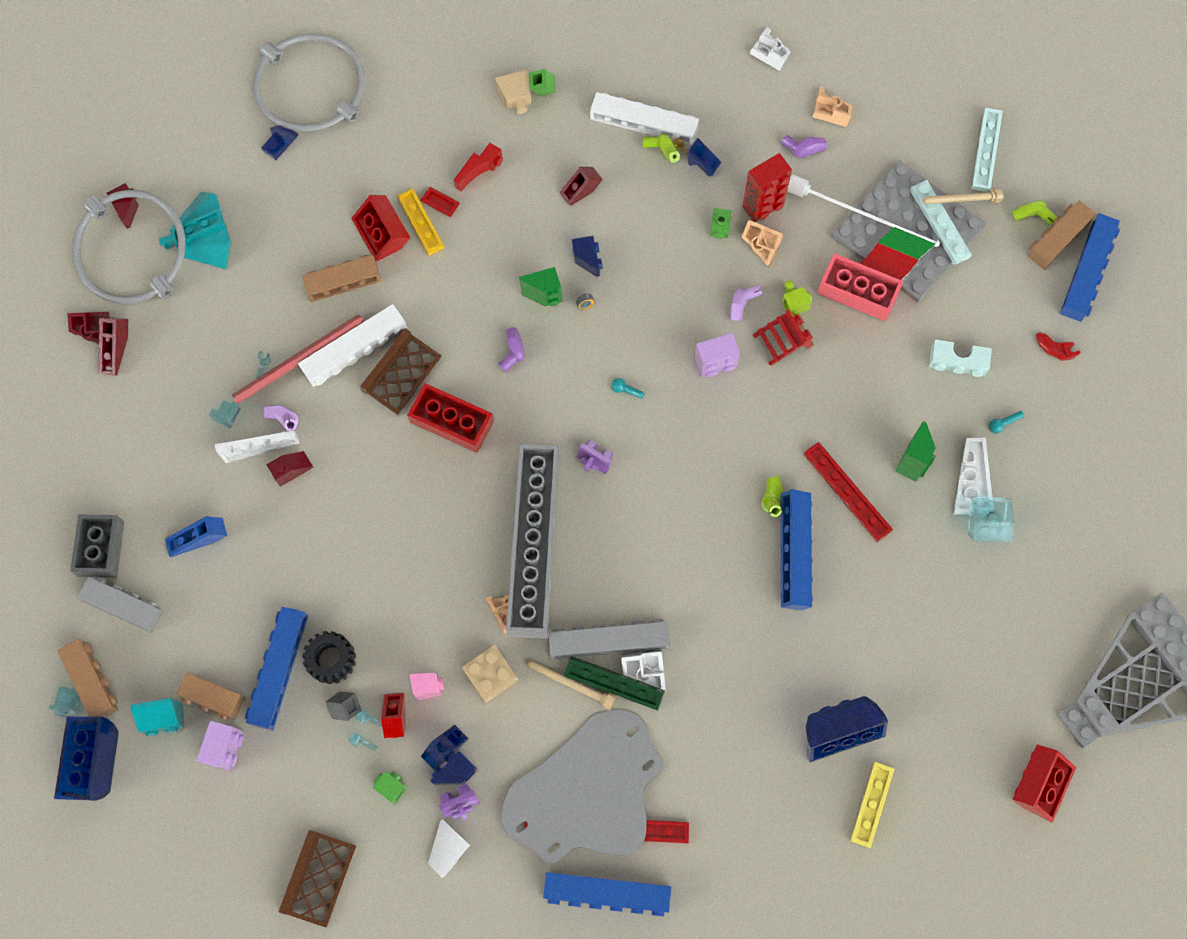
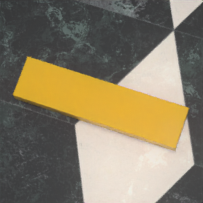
M413 188L397 195L399 203L428 256L444 249V244Z

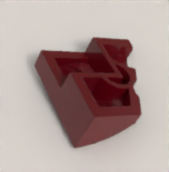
M109 312L67 313L69 332L80 335L83 339L99 345V318H108Z

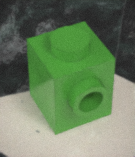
M546 69L529 73L531 91L539 96L556 92L555 75Z
M713 208L710 236H714L717 239L728 238L732 210Z
M386 771L384 774L380 773L374 780L375 785L373 788L393 804H396L407 789L400 782L402 778L393 771L391 774Z

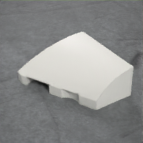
M767 27L752 47L750 54L780 71L791 51L782 44L779 38L774 39L770 35L771 29Z
M662 650L622 654V667L625 676L666 691Z
M443 819L439 823L428 861L431 868L442 878L446 876L457 863V860L471 846Z

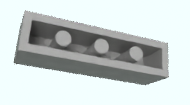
M88 576L76 598L150 633L153 631L162 614V611L157 608L158 604L147 600L145 603L140 600L141 596L130 592L128 595L123 593V588L115 584L110 587L106 585V580L100 577L93 579Z

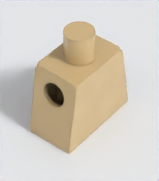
M528 70L496 77L497 91L507 109L516 108L518 114L525 113L527 111L526 105L532 103Z

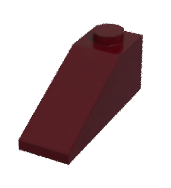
M115 317L99 318V374H118L128 340L129 319Z

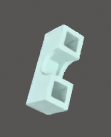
M935 339L931 346L929 367L935 370H950L956 374L969 373L975 377L985 376L990 370L992 348L972 346L968 357L961 358L954 353V342Z

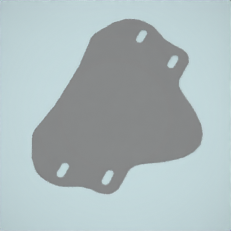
M614 709L592 715L566 744L540 766L510 786L501 812V821L506 833L514 841L533 849L548 863L558 862L576 847H584L601 853L619 856L637 851L643 844L646 835V811L643 790L645 785L661 771L663 766L661 757L650 743L644 722L635 713L623 709ZM637 726L639 730L633 736L628 737L627 732L632 727ZM649 760H653L654 765L647 771H643L642 766ZM522 822H527V828L521 833H517L516 828ZM558 842L560 847L554 853L549 854L547 852L548 848Z

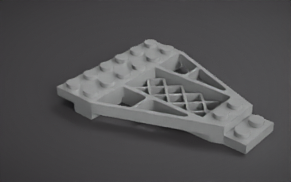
M1163 592L1126 616L1127 618L1081 693L1077 695L1070 706L1057 714L1081 748H1085L1099 737L1187 719V715L1176 717L1165 703V698L1180 687L1187 695V623ZM1130 622L1148 644L1147 648L1133 657L1126 652L1119 642ZM1114 648H1116L1124 658V663L1098 680V674ZM1142 657L1141 665L1133 664ZM1147 657L1156 658V668L1146 666ZM1161 663L1165 666L1167 670L1160 669ZM1131 667L1141 669L1140 679L1130 677ZM1126 668V676L1118 675L1119 672ZM1146 670L1155 672L1154 682L1145 680ZM1160 673L1169 675L1168 685L1159 683ZM1111 678L1110 687L1102 686L1104 682ZM1115 678L1125 680L1124 690L1114 688ZM1130 681L1139 683L1138 693L1129 691ZM1144 684L1154 686L1153 696L1143 694ZM1158 687L1167 689L1158 695ZM1100 689L1109 691L1108 701L1099 698ZM1114 692L1124 694L1123 704L1113 702ZM1128 695L1138 697L1137 707L1127 705ZM1143 698L1151 700L1142 707ZM1155 704H1158L1168 716V719L1131 725L1132 720ZM1112 706L1122 708L1121 718L1112 716ZM1127 709L1135 710L1134 713L1126 718Z

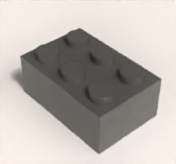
M78 514L70 571L78 577L117 578L124 521L117 515Z

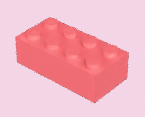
M834 253L817 294L886 322L904 281Z

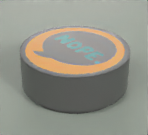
M583 294L576 299V305L579 310H586L595 304L592 294Z

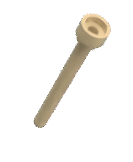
M993 188L987 193L927 196L922 199V202L924 204L988 200L991 203H1000L1003 200V191L1001 188Z
M532 660L527 663L529 668L600 701L603 708L611 711L615 704L617 696L611 693L602 694Z

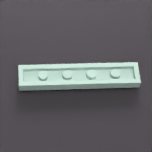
M985 108L983 111L971 186L973 190L988 192L991 189L1003 114L1002 110Z
M928 180L912 186L910 192L952 263L956 265L969 259L972 254L942 204H924L922 202L924 197L937 196Z

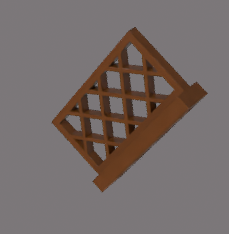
M405 328L361 384L360 389L364 394H368L398 415L440 360L441 355L417 339ZM411 341L419 346L418 352H408V345ZM430 353L435 357L431 363H424L422 354ZM420 355L421 364L410 365L409 356ZM407 357L408 366L397 367L398 358ZM422 367V376L413 378L411 369ZM409 369L410 378L399 380L398 371ZM396 371L397 380L386 382L385 375L388 372ZM411 382L412 389L409 392H401L400 383ZM398 384L399 393L388 395L387 385ZM385 385L386 395L378 396L373 393L376 387ZM400 396L401 403L396 409L390 405L389 398Z
M309 830L278 912L327 928L356 846ZM319 838L327 840L331 849L320 854L317 848ZM331 842L336 843V844H339V845L336 846V847H333V845H332ZM341 846L351 848L348 857L339 861L335 849ZM316 850L318 856L312 858ZM333 851L337 863L326 868L321 856ZM319 858L324 869L312 874L309 865L311 861ZM344 861H346L345 866H344V869H343L341 863L344 862ZM339 864L342 871L341 877L332 881L327 870ZM308 871L310 876L305 878L306 873ZM325 871L330 883L318 888L314 876ZM311 878L316 890L305 895L302 884ZM339 881V882H338V885H337V888L335 889V886H334L333 883ZM331 885L334 890V896L325 902L320 890ZM299 892H301L303 897L297 899ZM318 892L322 904L311 909L306 897ZM304 899L308 911L302 914L293 912L295 903ZM329 902H331L330 907H329V910H328L326 904L329 903ZM323 905L327 912L324 922L315 919L312 912ZM310 913L312 918L305 915Z

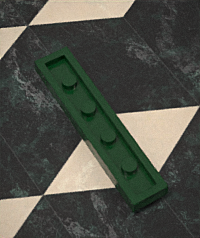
M573 656L569 658L564 674L567 678L657 711L665 692L661 688Z

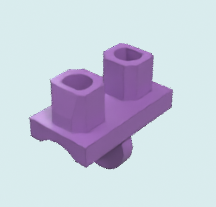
M589 440L586 444L582 443L579 446L577 458L581 459L580 462L585 464L584 471L589 472L592 468L595 471L599 470L606 474L609 470L613 453L609 450H604L602 454L596 451L598 445L592 440Z
M468 784L458 788L460 796L454 799L450 792L440 795L441 805L439 807L445 818L453 816L456 819L461 816L463 821L468 820L466 813L473 811L472 806L479 803L475 792L470 789Z

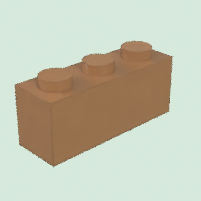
M188 672L176 695L182 697L181 702L190 706L194 702L200 705L198 709L207 713L213 710L217 712V717L228 721V718L236 719L245 700V697Z

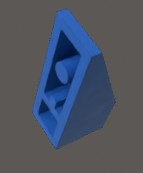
M206 516L165 539L169 557L213 544L226 537L227 532L223 518Z

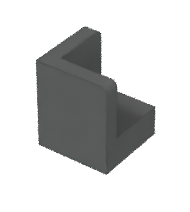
M340 691L326 701L332 719L349 721L362 711L355 693Z

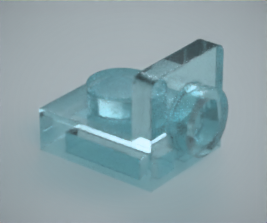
M59 687L54 705H49L48 709L54 710V715L58 716L74 715L80 697L75 689Z

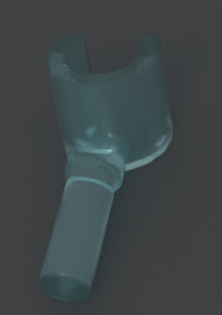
M259 352L260 365L256 378L262 375L265 365L271 362L269 353L266 358H263V352Z
M360 711L356 716V719L362 724L369 720L382 727L380 720L373 718L365 711Z
M353 734L348 739L355 747L361 743L374 751L377 749V746L366 741L359 734Z

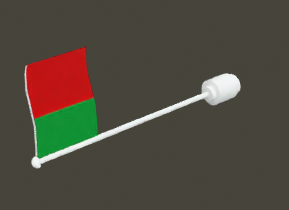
M794 174L790 177L787 190L789 193L801 198L811 193L893 227L879 240L869 255L859 264L902 281L924 254L933 246L938 247L940 244L939 240L934 241L811 190V185H809V180Z

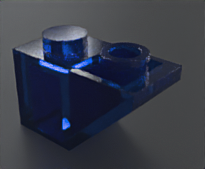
M594 236L572 239L575 264L594 276L599 277L600 269H603L601 258L597 257V253H600L598 242L594 241Z
M453 725L431 741L421 757L435 771L446 763L469 738L456 725Z
M460 751L457 753L453 752L446 759L447 764L433 772L431 775L433 778L430 781L435 786L464 785L478 769Z

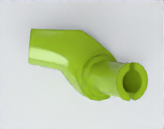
M661 133L658 137H643V148L659 147L665 158L671 163H675L680 159L677 148L667 134Z
M1042 200L1026 203L1012 210L1016 221L1039 215L1050 226L1058 218L1046 207V202Z
M780 476L766 479V492L761 500L763 510L769 512L772 517H778L782 512L780 507L781 493H784Z

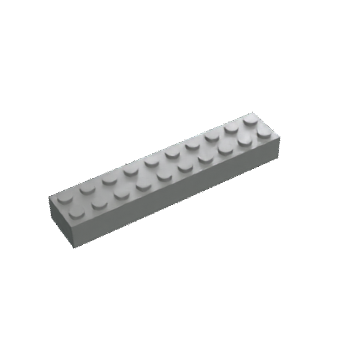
M520 444L506 627L508 637L548 639L559 466L558 445Z

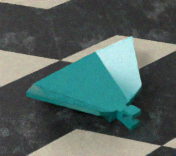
M200 192L179 218L185 233L186 246L184 258L226 270L231 239L216 194ZM173 225L172 229H170L171 234L159 239L160 245L164 246L166 250L174 245L178 249L177 231L175 225Z

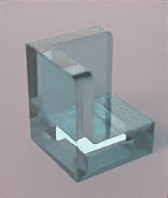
M223 401L218 410L212 408L209 416L213 421L230 428L241 408L235 402L231 404Z

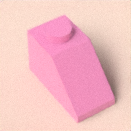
M437 673L410 675L413 695L418 701L442 695L441 690L444 689L442 677L439 678Z

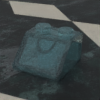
M971 497L968 535L973 541L1013 542L1015 522L1012 499Z

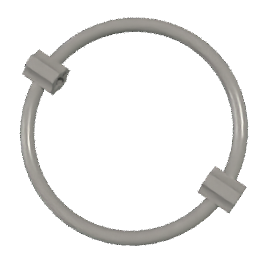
M302 34L285 39L277 45L265 42L261 46L259 52L263 58L255 71L253 90L259 108L271 121L289 130L312 132L332 127L344 119L349 123H354L358 119L360 112L356 107L364 93L365 71L358 55L346 43L328 35ZM303 41H322L339 47L353 60L358 72V87L351 103L347 100L341 101L336 109L337 116L317 124H295L279 118L266 106L261 94V77L268 62L278 64L283 56L281 50L292 44Z
M140 190L119 191L102 199H99L96 195L88 197L84 204L88 211L77 226L72 249L74 265L84 285L98 297L120 304L139 303L156 295H159L162 299L169 297L175 289L170 283L181 268L186 246L184 228L174 209L162 198ZM121 198H143L158 204L171 217L178 236L177 256L172 269L166 277L160 274L151 280L150 286L153 289L136 296H115L99 289L85 273L80 256L82 235L92 217L98 220L107 215L108 208L105 205Z

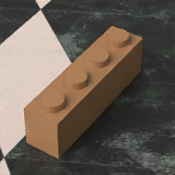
M1080 200L1075 205L1070 204L1064 211L1065 215L1063 217L1059 216L1053 222L1054 227L1052 229L1047 228L1041 235L1042 239L1040 241L1035 240L1029 247L1031 251L1028 257L1044 270L1095 217L1096 213Z
M364 255L360 259L347 260L342 264L327 266L322 270L310 271L306 275H302L307 295L311 302L381 282L373 255Z
M77 639L57 650L90 720L98 722L119 710L116 705L118 700L113 693H110L108 686H110L109 681L105 676H102L100 669H102L96 658H93V648L88 641L85 642Z

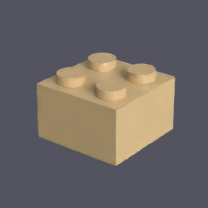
M493 645L461 667L485 704L519 681L496 645Z

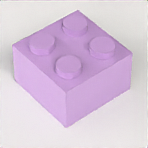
M733 333L697 343L694 358L701 377L707 376L709 378L722 371L730 372L734 370L738 365L740 352Z
M210 721L196 761L231 771V768L237 762L236 753L238 747L242 746L244 740L243 732L232 726Z

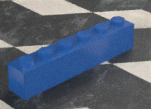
M1098 213L1094 219L1062 305L1061 315L1080 322L1085 316H1089L1092 310V306H1090L1091 300L1094 301L1098 290H1095L1096 286L1100 285L1104 276L1101 272L1103 269H1106L1109 262L1107 256L1111 254L1115 246L1112 243L1113 239H1116L1120 232V228H1118L1120 220Z
M794 489L781 493V608L801 611L812 608L813 601L811 493Z
M281 607V611L277 612L275 623L277 624L269 637L271 643L263 656V661L265 662L257 675V680H259L257 688H254L251 694L253 701L245 714L247 724L274 730L308 619V615L305 612Z
M546 872L543 899H548V904L560 905V901H569L568 906L581 907V903H586L592 909H601L602 905L610 906V911L622 912L623 908H631V913L643 914V910L652 911L654 916L664 917V912L669 913L671 886Z

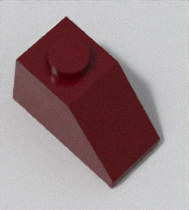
M593 166L579 167L562 188L560 194L569 206L591 194L603 179Z
M124 183L110 190L106 194L110 195L112 193L119 191L134 190V188L130 189L128 185ZM137 197L121 198L111 202L127 229L131 227L139 206L136 201Z
M304 451L282 455L266 464L280 487L314 468Z

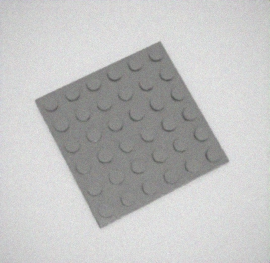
M899 160L856 208L934 241L939 240L910 192L912 186L926 181V179ZM929 182L937 196L947 195ZM958 202L941 203L966 246H968L985 227L986 223ZM852 211L832 233L831 237L863 261L879 240L893 227ZM941 242L938 247L933 246L924 254L910 273L902 280L904 282L900 290L916 302L920 301L952 264Z

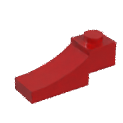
M489 142L480 156L473 153L454 178L455 189L462 192L474 178L488 170L494 171L496 167H499L503 161L502 149Z

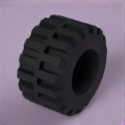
M323 631L322 635L319 633L315 634V639L310 638L308 640L310 644L304 647L306 652L302 653L303 665L306 667V671L323 684L324 682L327 684L335 682L337 684L340 683L341 679H347L346 675L348 673L351 674L353 672L352 666L356 665L354 658H356L355 649L343 635L337 634L334 631H331V633ZM327 648H337L340 652L338 662L331 668H322L319 663L322 652Z

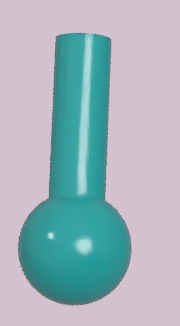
M616 378L612 381L611 387L614 392H626L643 399L645 392L626 385L623 379Z
M1022 410L1001 420L997 418L992 419L988 425L989 430L992 433L998 434L1003 431L1004 426L1025 416Z

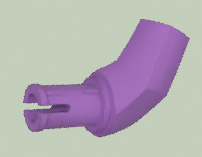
M786 135L781 145L793 151L795 157L805 158L813 153L825 151L827 141L825 138L809 137L798 142L789 135Z
M515 327L506 330L510 351L498 363L504 372H507L517 361L522 362L524 359L522 339L518 329Z

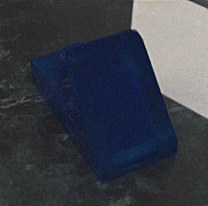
M280 125L270 127L272 136L261 147L262 151L274 160H277L299 136L297 132Z
M699 138L695 139L687 151L688 165H698L707 176H713L721 164V161Z

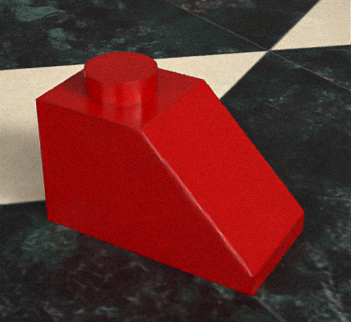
M404 693L384 694L381 714L384 739L405 736Z

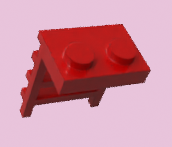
M787 310L785 314L776 317L777 319L767 323L765 327L758 329L753 334L754 338L761 335L774 359L768 362L770 366L802 346L808 349L814 345L811 340L813 336L808 329L805 330L802 325L804 320L799 313L795 314ZM778 323L793 346L788 350L774 327ZM769 329L783 351L779 356L765 334Z

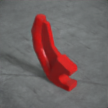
M1039 332L1036 334L1038 345L1047 354L1059 360H1072L1081 353L1080 350L1076 352L1070 350L1075 345L1074 342L1058 343L1045 333Z

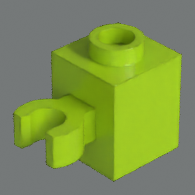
M792 280L784 282L785 286L783 288L786 294L783 295L782 304L785 310H790L795 314L809 310L812 303L811 294L806 292L804 287L795 290Z

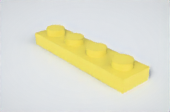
M877 762L873 763L850 842L869 849L871 848L895 770L894 768Z

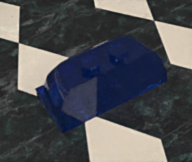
M862 696L851 701L849 699L843 700L833 707L825 706L820 711L808 715L806 737L807 758L809 762L886 737L888 719L877 703L866 696Z
M66 717L54 799L96 801L103 799L110 793L119 731L112 721L105 717Z

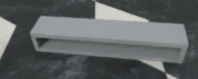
M662 619L652 620L651 623L643 624V621L632 622V625L614 623L612 627L594 625L591 629H584V627L578 626L573 627L569 631H565L564 628L553 629V632H548L551 659L670 649L668 622H663Z

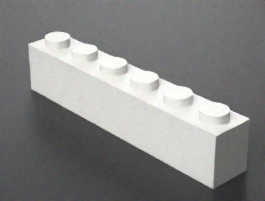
M596 92L590 109L591 120L656 137L661 133L667 134L672 141L690 146L693 145L699 124V118H695L692 115L679 114L676 111L664 110L658 106L652 107L642 102L629 101L623 97L610 96L607 93Z
M392 304L302 360L298 365L312 387L319 386L327 378L339 374L346 366L355 364L362 356L371 354L378 346L388 343L392 337L399 336L405 328L407 329L405 320Z

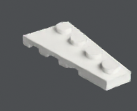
M286 430L277 434L215 444V449L224 462L229 463L296 445L300 442L295 431Z
M966 438L953 515L993 513L994 507L986 438Z

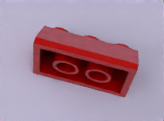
M369 195L351 218L371 254L374 256L375 261H379L401 250L411 238L386 195Z
M1037 744L1031 753L1030 761L1023 771L1022 779L1014 792L1012 800L1022 808L1053 823L1076 766L1058 750Z

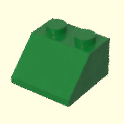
M555 267L519 277L522 296L543 306H556L563 302L561 284Z

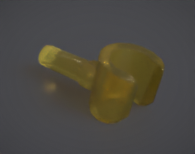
M681 138L672 141L677 150L681 149L691 159L694 157L684 146Z

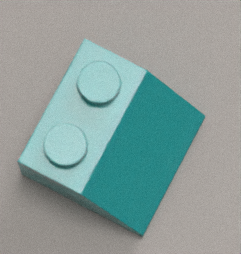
M172 698L130 705L138 732L145 734L146 737L157 736L158 732L161 731L175 733L178 732L179 728H185L183 704Z

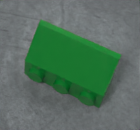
M922 421L895 470L915 482L919 476L923 478L936 457L933 455L936 447L926 422Z

